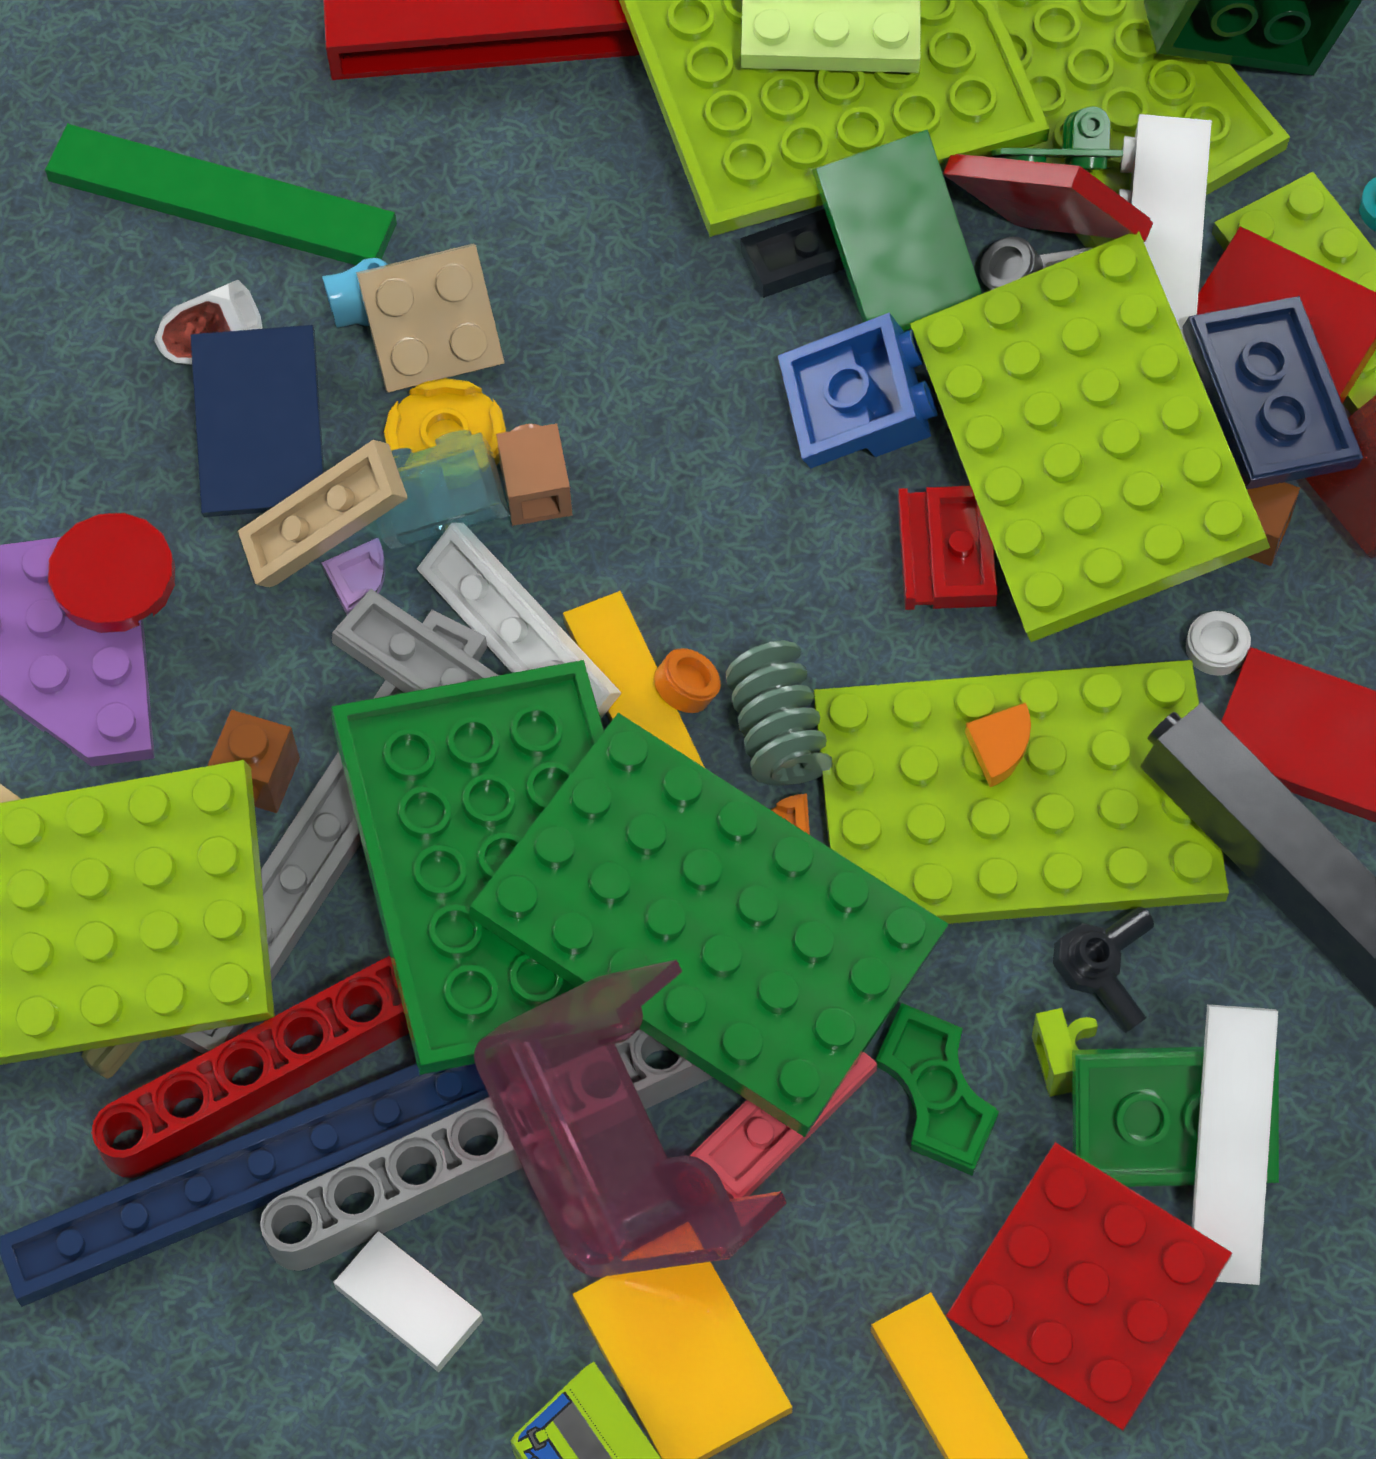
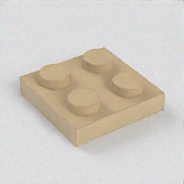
M474 243L356 272L387 393L416 386L422 382L448 378L505 363L477 247Z

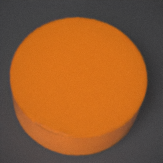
M681 648L671 651L658 666L654 675L656 689L663 700L673 708L686 713L703 711L718 694L721 686L719 673L712 662L704 655L691 649Z

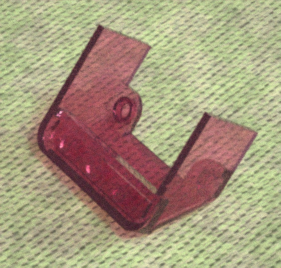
M677 960L598 976L499 1025L481 1039L475 1048L474 1058L477 1070L563 1254L577 1270L592 1277H604L730 1259L787 1204L782 1191L729 1199L720 1177L703 1160L693 1156L667 1158L617 1050L616 1043L626 1041L641 1027L643 1020L641 1006L682 973Z

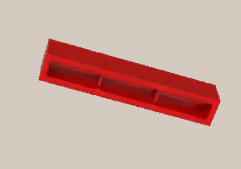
M323 0L326 51L332 80L640 55L619 0Z

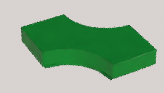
M901 1003L876 1058L877 1068L891 1075L903 1087L912 1103L916 1124L911 1150L973 1176L998 1119L999 1111L977 1096L963 1076L958 1059V1048L963 1028Z

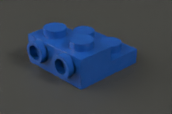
M890 312L778 355L801 457L810 469L868 448L874 457H878L931 437L927 419L937 416V407L929 386L925 381L918 383L914 369L917 366L923 365L924 360L913 331L904 332Z

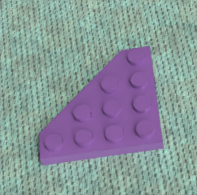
M61 537L0 545V699L4 701L6 706L42 732L46 731L70 748L74 755L91 767L155 758L143 619L139 621V626L125 632L99 633L76 625L57 604L48 582L49 558Z

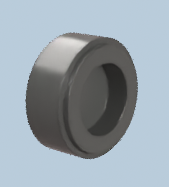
M1006 237L992 244L984 253L980 263V277L983 283L990 290H993L1043 269V262L1038 252L1028 241L1020 237Z

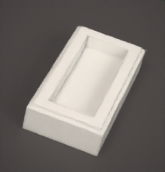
M379 1231L333 1282L335 1288L438 1372L441 1371L483 1321L482 1314Z

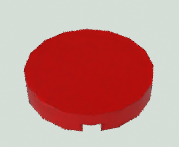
M126 513L98 514L76 523L58 540L49 558L48 582L57 604L76 625L99 633L125 632L139 626L140 620L148 617L151 613L155 616L165 607L175 586V561L164 535L147 520Z

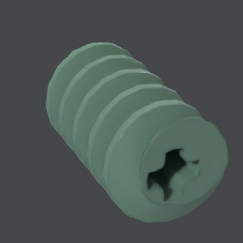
M785 640L765 643L744 652L731 662L725 672L727 686L733 691V708L739 713V730L746 736L744 738V748L746 754L752 759L750 761L752 776L758 782L772 786H786L812 781L821 777L822 771L830 770L832 767L831 756L826 753H817L826 746L827 739L821 731L812 730L820 723V715L814 708H806L813 701L814 694L811 688L801 685L807 679L806 667L800 663H794L801 656V649L794 642Z

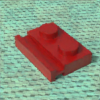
M926 487V492L908 493V488L898 489L905 610H915V605H933V609L995 607L997 586L993 543L972 487Z

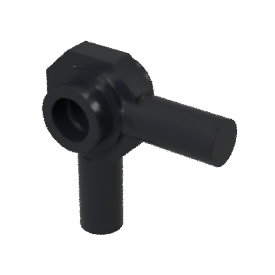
M1143 907L1135 908L1105 930L1101 927L1082 923L1054 943L1053 965L1070 989L1089 994L1096 992L1125 1033L1147 1018L1117 978L1120 974L1121 950L1154 927L1152 916Z

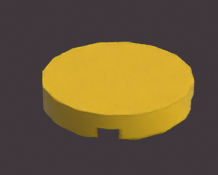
M443 378L422 382L410 389V395L404 398L400 404L397 401L391 408L384 430L386 443L390 446L397 469L402 478L421 489L446 493L470 488L488 477L500 462L496 434L506 432L502 410L494 399L492 402L488 396L482 393V388L469 381Z

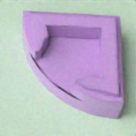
M379 538L322 562L324 573L346 615L352 611L370 589L377 590L379 594L385 578V559Z

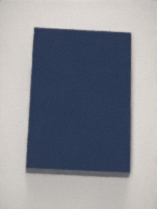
M1300 296L1199 314L1187 318L1182 326L1213 410L1247 490L1353 469L1358 466L1363 459L1362 453Z
M313 325L191 334L202 515L204 517L265 513L324 473Z

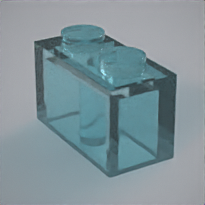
M469 430L450 432L435 440L436 446L415 453L410 448L391 450L408 499L376 519L381 539L391 550L441 537L452 522L464 523L468 528L510 516L491 446L481 432L474 435Z

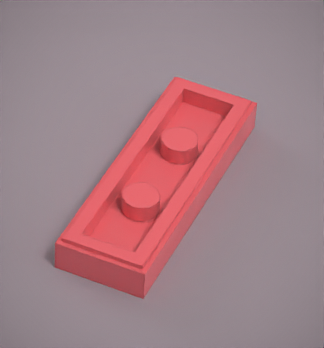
M865 1052L862 1053L806 1137H803L746 1100L690 1155V1162L738 1207L877 1071V1063Z

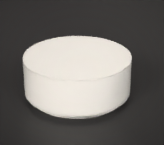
M1223 611L1205 613L1199 616L1189 628L1186 639L1187 656L1189 660H1192L1193 665L1204 673L1217 676L1231 674L1244 664L1251 645L1250 632L1244 622L1233 614Z

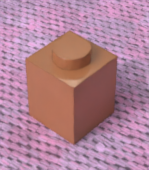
M525 424L514 428L510 432L496 434L512 526L572 516L570 485L558 425L540 426L537 424Z

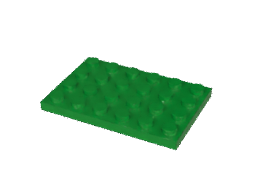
M584 660L332 706L331 721L419 1074L437 1072L638 1029L468 917L470 905L604 732Z
M617 713L470 905L468 915L469 918L803 1137H806L948 927L947 922L620 713Z

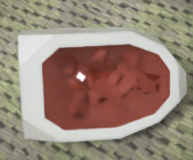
M236 280L173 307L163 316L154 341L159 351L166 358L175 363L192 364L191 334L262 329L261 316L250 291L239 280Z

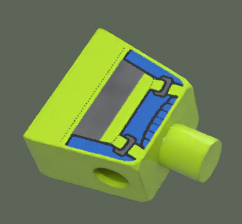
M594 1361L581 1370L510 1440L516 1459H661Z

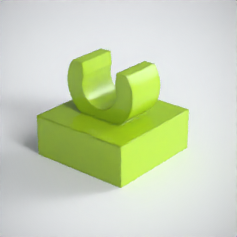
M1062 1008L1036 1013L1032 1039L1049 1097L1073 1092L1072 1050H1079L1076 1046L1078 1040L1096 1036L1098 1028L1096 1019L1090 1017L1079 1018L1067 1027Z

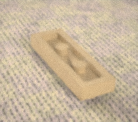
M376 440L370 441L238 530L256 585L272 587L279 584L408 499L389 444Z

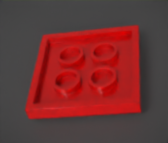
M1055 1142L946 1317L1124 1432L1233 1253Z

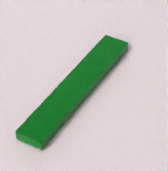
M68 123L45 168L49 182L352 265H357L363 259H382L397 225L395 212Z

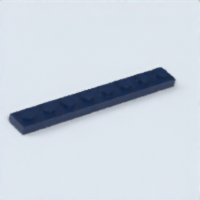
M508 1056L422 1075L419 1074L417 1064L2 1235L0 1236V1256L16 1300L23 1307L267 1205L285 1192L521 1082L512 1060Z

